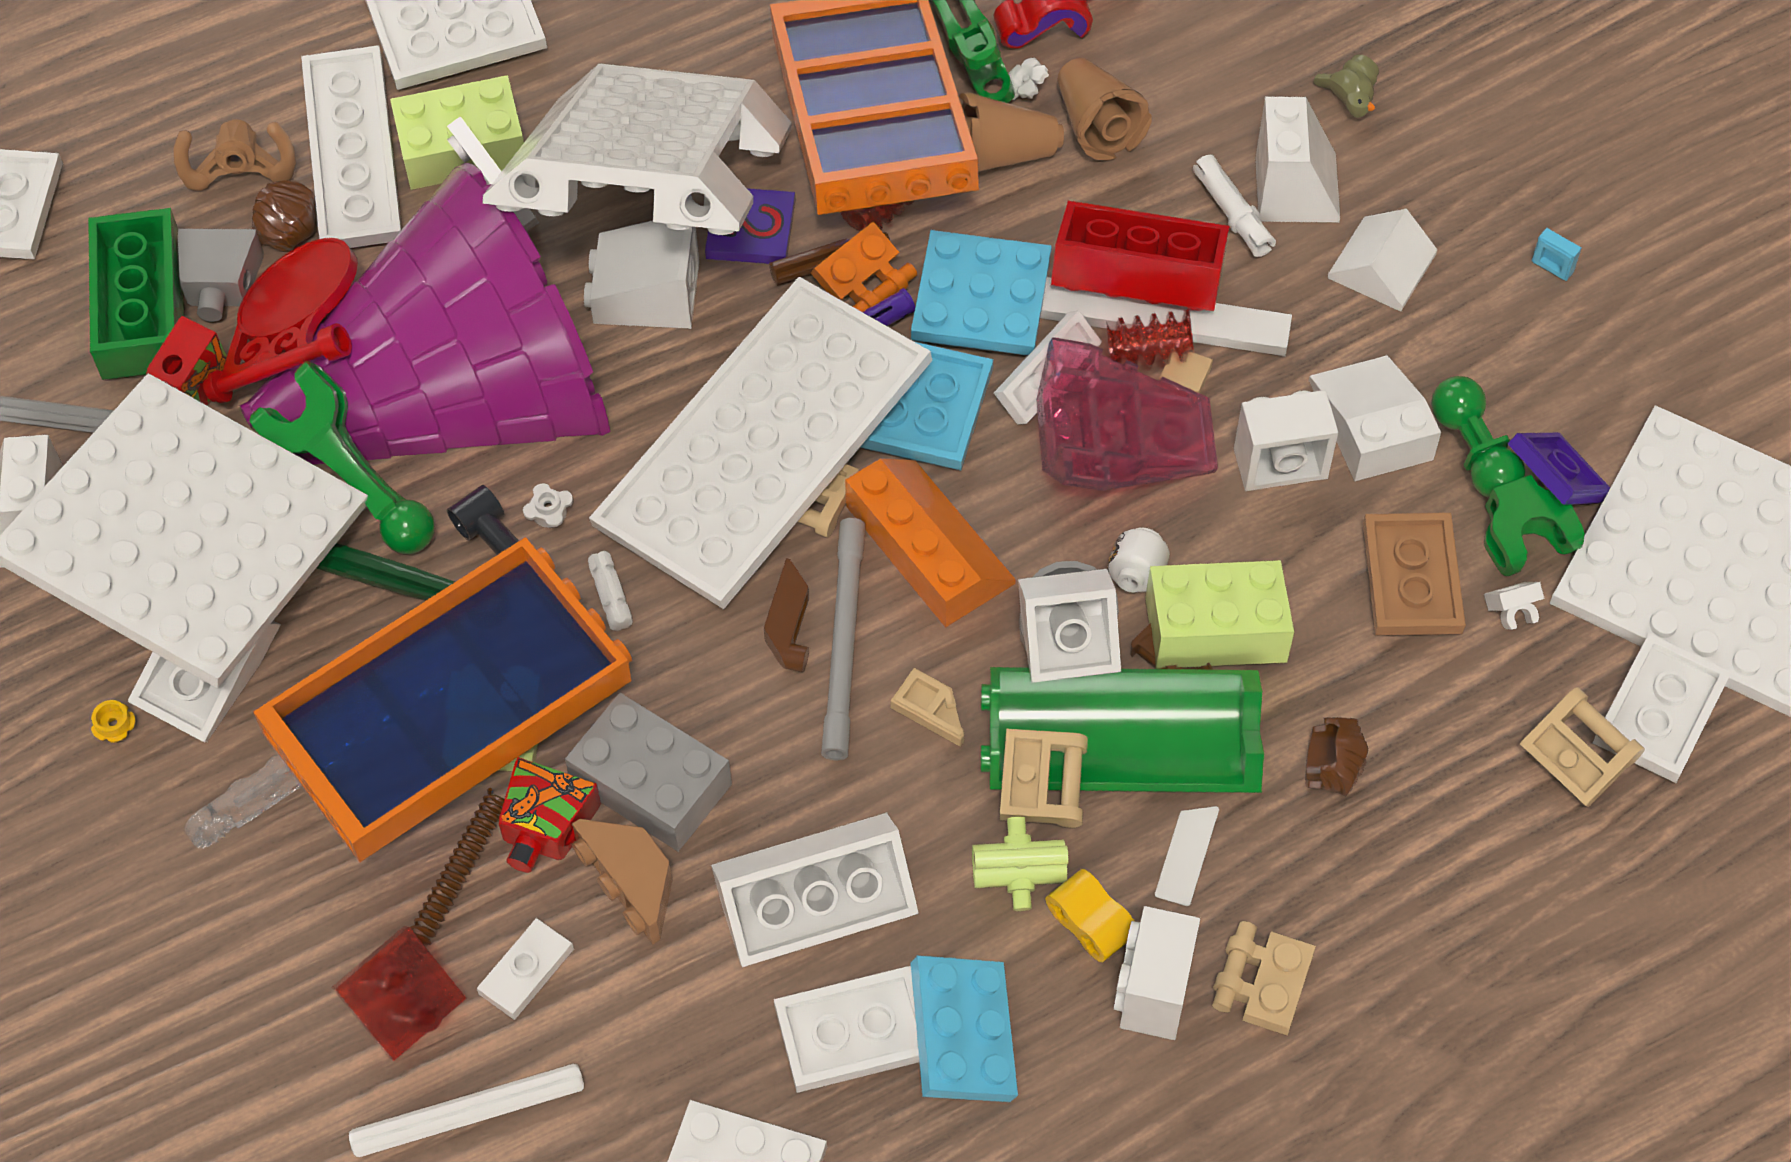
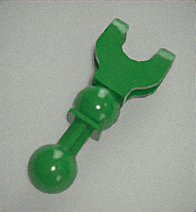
M1453 376L1442 381L1432 395V411L1435 418L1443 426L1453 430H1460L1470 448L1464 467L1467 471L1471 470L1473 486L1481 495L1489 498L1485 508L1490 516V524L1485 532L1484 546L1500 573L1504 576H1512L1521 572L1527 561L1528 554L1522 538L1523 535L1536 534L1545 537L1560 554H1569L1582 548L1585 533L1572 504L1563 505L1550 490L1540 487L1532 475L1525 476L1523 460L1514 450L1507 448L1510 442L1508 435L1496 439L1492 437L1482 419L1486 409V396L1482 387L1473 379L1465 376Z

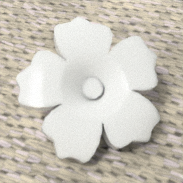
M1036 58L1024 60L1021 66L1016 65L1009 72L1015 90V96L1012 100H1015L1019 95L1022 98L1028 97L1032 99L1034 95L1038 94L1036 84H1042L1044 79L1049 76L1046 66L1041 65Z

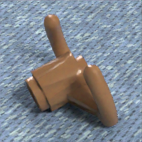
M234 119L221 125L219 134L216 136L215 148L196 170L190 166L189 148L192 135L187 130L180 131L174 144V164L178 176L188 189L202 191L208 188L209 184L218 176L230 173L259 172L272 182L290 180L294 175L296 164L295 150L289 135L278 122L269 123L267 125V133L274 140L280 152L281 159L277 161L256 144V132L252 130L248 123Z

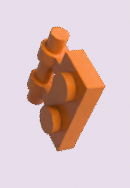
M873 221L817 265L811 274L827 293L841 301L849 295L856 303L852 307L864 312L866 309L897 293L900 289H907L909 287L908 282L917 276V271L910 263H906L899 270L894 269L889 262L896 258L900 252ZM875 274L882 283L872 291L867 290L863 283Z

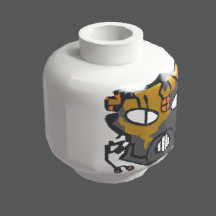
M1136 528L1123 532L1116 539L1108 559L1107 570L1110 577L1120 588L1127 592H1146L1150 566H1165L1168 564L1170 555L1168 546L1162 540V537L1152 529Z

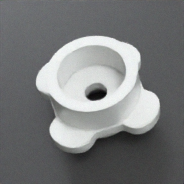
M545 483L536 485L533 488L534 496L531 502L523 507L524 516L528 520H534L542 527L551 528L561 525L567 514L566 507L571 506L573 503L571 493L550 489L549 485ZM546 503L552 504V506L544 507Z

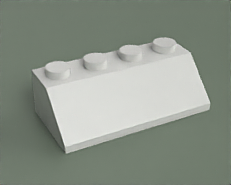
M887 813L711 865L722 908L742 967L919 914L899 830Z

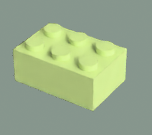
M508 75L390 99L411 190L442 184L455 167L464 163L447 141L448 138L453 136L447 126L459 117L463 119L501 171L524 144ZM472 159L466 162L476 166Z
M1281 560L1150 566L1145 600L1149 624L1151 623L1156 669L1168 665L1201 667L1207 665V663H1210L1211 666L1287 663L1294 628Z

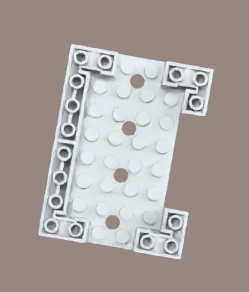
M598 64L556 101L484 193L483 204L496 205V208L502 211L511 212L521 210L522 208L538 209V212L542 215L559 216L564 214V212L568 213L576 202L578 181H581L582 185L591 188H601L607 186V184L623 185L624 189L630 192H646L654 189L653 222L665 223L667 228L673 230H686L693 226L708 228V231L713 234H731L734 231L740 230L753 205V195L719 158L720 153L727 141L739 139V149L750 150L752 155L768 157L774 153H779L791 131V121L755 80ZM691 193H703L704 206L695 203Z

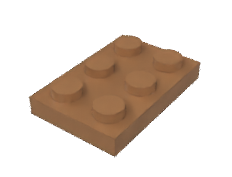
M1451 513L1365 514L1363 529L1375 636L1463 634L1466 624Z

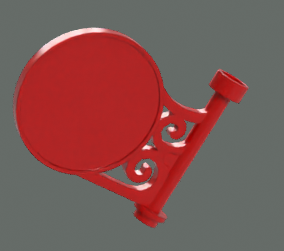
M322 238L305 243L279 258L256 279L239 306L237 326L223 371H212L203 381L205 395L210 401L222 404L229 402L232 399L234 390L301 365L305 361L309 362L321 356H324L329 361H335L351 353L352 344L349 334L338 323L320 329L317 333V340L312 341L318 325L345 296L357 272V257L344 241L338 238Z

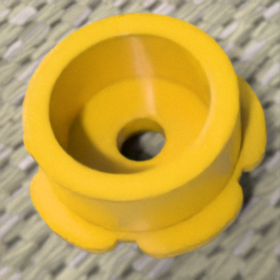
M104 701L97 705L92 712L91 720L93 726L91 731L98 740L108 739L111 743L119 742L127 737L129 730L134 728L135 715L133 712L128 711L127 705L119 701ZM114 720L117 721L116 725H114V726H110V725H109L110 722H112V721H114Z

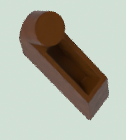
M786 558L764 625V639L784 669L803 673L808 662L809 647L795 643L809 602V588L791 559Z

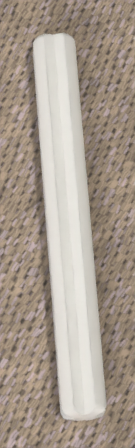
M571 1064L358 1127L349 1132L351 1149L356 1157H362L580 1092L584 1089L583 1078L579 1066Z

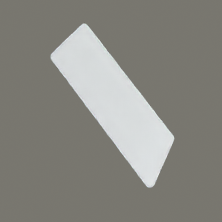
M1218 807L1180 812L1156 888L1155 896L1157 898L1184 906L1191 904L1219 812Z

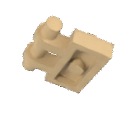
M1242 921L1238 925L1236 934L1229 938L1226 947L1228 959L1224 971L1217 974L1213 986L1216 995L1212 1006L1218 1011L1230 1012L1234 1000L1246 1003L1247 1007L1242 1021L1288 1036L1316 946L1274 932L1270 933L1266 948L1256 945L1253 940L1257 927L1250 922ZM1246 963L1259 967L1254 985L1241 979Z

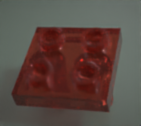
M406 925L331 987L388 1058L393 1061L427 1032L437 1029L442 1019L466 999L411 928Z

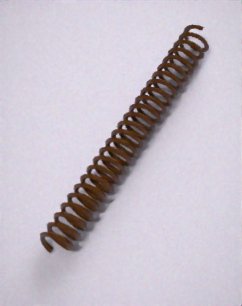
M492 788L487 789L488 795L483 796L484 802L479 804V810L474 812L475 817L470 819L471 825L466 827L467 832L463 833L462 840L457 842L458 848H454V855L449 857L450 863L444 865L445 871H441V878L436 880L437 886L431 888L432 894L427 896L428 902L423 903V910H419V917L414 919L415 925L409 927L410 933L405 935L406 941L400 943L402 949H398L396 951L397 957L392 958L393 965H389L387 967L388 973L383 974L384 982L399 993H404V989L391 983L387 976L392 977L403 985H409L410 983L408 979L394 973L391 969H397L408 977H413L414 974L408 968L398 965L396 960L401 961L412 969L419 968L417 963L402 957L400 953H406L416 961L423 960L420 954L407 949L405 945H410L418 952L427 953V949L423 945L411 941L409 937H414L425 945L432 944L430 939L415 933L414 929H418L429 937H436L433 930L419 925L418 921H423L427 926L435 930L440 929V925L437 922L425 918L422 914L427 913L431 918L439 922L445 921L441 914L429 910L427 905L432 906L443 914L449 913L448 908L433 902L431 898H436L447 906L454 905L452 900L437 894L436 890H440L450 898H458L455 891L441 886L440 882H444L454 890H462L459 883L445 878L444 875L448 874L460 883L467 882L466 878L461 875L471 874L470 870L465 866L475 867L474 862L470 859H479L476 852L484 851L479 844H488L487 839L483 836L491 837L492 834L488 829H496V825L492 821L499 822L497 814H501L504 798L491 794ZM487 798H490L496 804L488 802ZM483 806H487L491 811L484 810ZM482 813L486 818L479 817L478 814ZM474 821H478L484 827L475 825ZM473 828L479 834L471 832L470 829ZM466 836H470L476 842L467 840ZM461 844H466L472 850L463 848ZM461 851L465 856L469 857L470 859L458 855L457 852ZM453 859H457L463 865L454 863ZM449 866H450V867H453L455 870H457V871L460 872L461 874H459V873H457V872H454V871H450L448 867H449Z

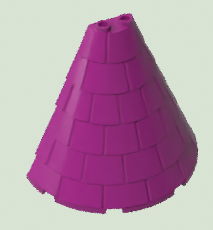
M463 163L450 172L432 197L422 204L396 238L385 246L359 280L352 283L342 300L320 322L314 333L312 341L317 340V333L320 329L338 323L349 334L352 350L348 356L335 361H329L324 356H321L309 362L319 365L345 391L348 401L345 427L355 446L366 460L391 459L392 456L446 453L448 448L556 441L557 437L603 436L611 432L603 399L599 393L595 394V388L589 376L593 373L591 364L556 285L551 284L547 286V278L539 262L540 255L514 211H502L497 209L496 205L483 204V195L491 184L487 185L482 171L473 164ZM301 365L270 376L248 402L239 405L250 428L253 427L250 423V415L259 407L275 409L291 422L300 418L306 408V396L295 381L294 374ZM293 453L312 465L324 464V462L310 453Z

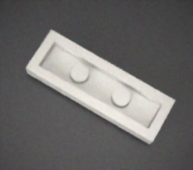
M1079 310L1068 312L994 392L995 396L1017 424H1027L1102 341Z

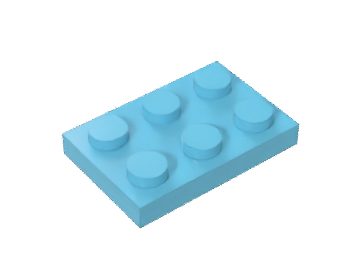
M917 955L910 964L922 1096L1011 1102L1018 1096L1004 962Z

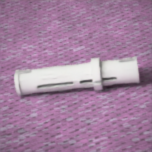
M1205 155L1196 161L1198 165L1193 166V172L1202 181L1213 199L1226 214L1231 230L1241 235L1254 256L1261 257L1269 253L1272 249L1266 242L1274 247L1276 240L1260 221V213L1253 205L1250 207L1214 155Z

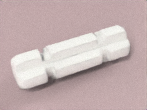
M601 551L598 554L590 555L588 558L589 568L595 580V586L603 609L606 612L610 629L619 631L630 627L633 622L628 604H626V598L617 572L613 567L614 564L610 553Z

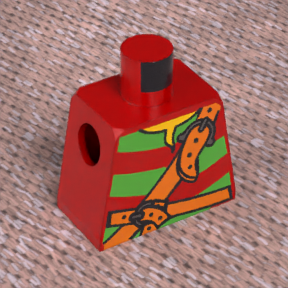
M181 316L148 366L146 375L148 373L207 406L210 400L205 395L203 381L210 372L215 370L223 371L227 356L215 331Z
M517 757L499 817V827L503 840L513 845L506 862L518 871L530 873L539 854L555 860L564 859L572 848V843L576 841L572 824L579 819L591 820L601 805L597 784Z

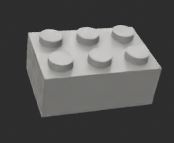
M622 693L615 697L565 758L568 774L597 784L602 804L638 827H643L646 832L678 852L732 785L728 759Z

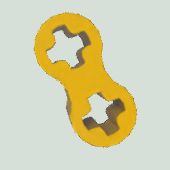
M1080 869L1046 896V904L1053 916L1076 936L1085 950L1098 962L1103 963L1127 943L1131 921H1134V919L1122 905L1114 901L1107 894L1099 881L1087 870Z

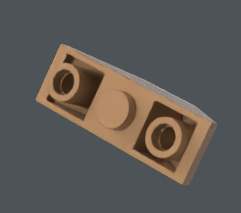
M584 819L574 822L572 826L576 841L572 843V847L580 861L586 867L593 864L599 872L600 876L597 877V881L611 901L618 898L626 910L622 913L632 931L636 935L643 932L652 945L661 939L673 881L669 860L643 827Z

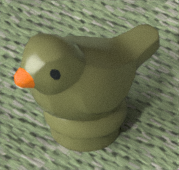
M1357 54L1351 60L1345 62L1342 70L1332 74H1317L1314 78V84L1318 87L1332 90L1346 105L1350 114L1353 117L1359 118L1375 109L1371 101L1374 96L1373 86L1377 82L1379 68L1369 57Z

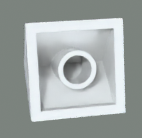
M1407 208L1366 216L1328 273V279L1398 311H1402L1436 256L1437 248Z

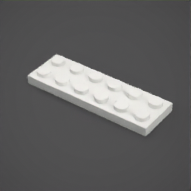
M380 46L301 56L319 239L338 238L344 241L350 248L393 241L402 230Z

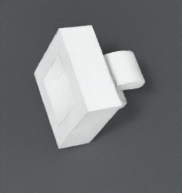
M1522 582L1484 594L1488 611H1502L1501 623L1505 629L1513 630L1517 628L1514 617L1519 609L1523 611L1526 623H1536L1539 620L1538 610L1531 603L1544 599L1540 582Z

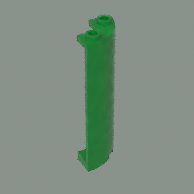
M990 667V684H981V711H990V745H981V772H990V789L1002 790L1006 729L1083 734L1088 738L1087 752L1082 755L1080 791L1262 793L1264 750L1260 734L1263 691L1259 671L1121 669V672L1032 682L1029 668ZM1051 751L1048 790H1062L1064 753L1061 751Z

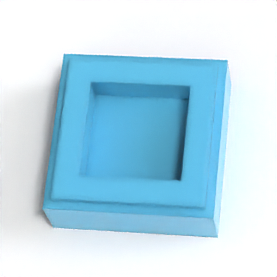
M1546 228L1538 238L1532 262L1567 281L1575 270L1582 247Z

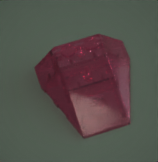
M1056 337L1051 338L1036 398L1042 470L1062 485L1104 491L1211 474L1217 471L1218 463L1210 398L1163 376L1158 381L1138 372L1139 365L1128 360L1121 364L1101 355L1103 349L1093 344Z

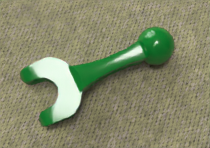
M929 0L942 22L949 48L955 58L963 64L975 93L983 97L1009 103L1015 96V90L1002 61L994 28L982 14L975 0H959L970 24L968 28L960 27L946 0ZM993 79H999L1002 83V88L997 93H989L984 90L986 83Z
M305 361L294 374L295 381L306 396V408L300 418L291 422L275 409L259 407L250 415L251 425L260 436L291 453L312 454L335 471L348 485L368 495L365 504L374 518L380 520L379 530L381 538L391 550L406 555L422 551L430 544L435 533L433 515L422 503L403 498L369 465L355 446L345 427L348 410L345 391L319 365Z

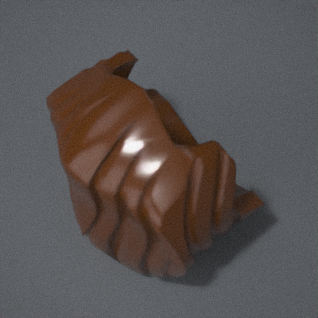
M283 180L268 183L265 188L260 190L253 206L252 229H256L261 246L267 244L276 250L290 252L297 244L314 234L316 227V202L314 194L309 188L295 181Z
M1324 718L1325 724L1312 728L1307 751L1305 784L1308 788L1328 790L1346 797L1353 789V786L1356 785L1358 777L1364 771L1369 751L1363 733H1361V727L1358 726V719Z

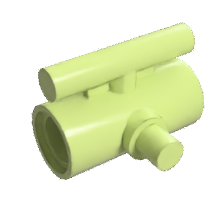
M1011 817L1007 819L1008 836L1004 837V843L972 845L974 888L1007 886V892L1012 893L1013 910H1031V892L1035 891L1036 884L1064 883L1067 880L1068 847L1065 846L1064 840L1031 841V835L1026 834L1025 817Z

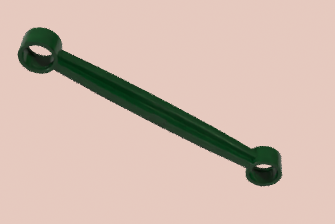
M338 543L333 546L316 567V569L424 601L455 582L421 569ZM505 588L490 596L502 601L500 607L495 611L484 614L470 609L466 612L469 622L474 627L489 631L497 629L507 622L511 609Z

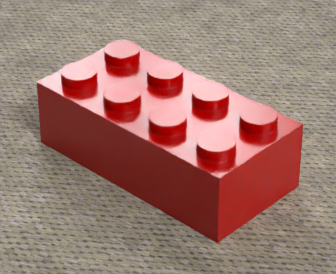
M1068 200L1055 244L1051 285L1064 287L1070 291L1084 290L1103 293L1114 298L1128 297L1140 299L1151 304L1165 303L1184 306L1194 311H1214L1230 226Z

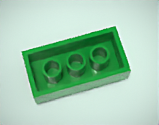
M171 208L88 218L90 353L102 380L145 375L148 366L181 316H184L183 290L179 278L178 226Z

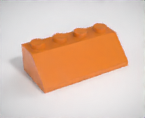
M880 458L845 479L846 507L855 518L865 523L867 533L945 628L1016 584V579L916 460Z

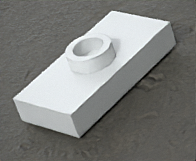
M536 918L477 987L478 994L515 1020L574 950L573 944Z

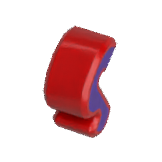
M1005 0L995 9L993 14L1000 41L1003 46L1008 48L1023 47L1061 21H1064L1072 31L1083 38L1091 30L1093 23L1087 0H1022L1020 3H1014V0Z

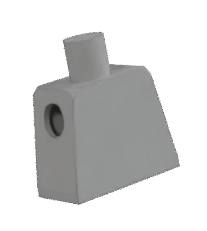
M178 229L179 278L187 303L192 306H198L197 315L201 319L211 322L222 318L224 306H240L248 289L255 282L263 260L264 253L256 229Z

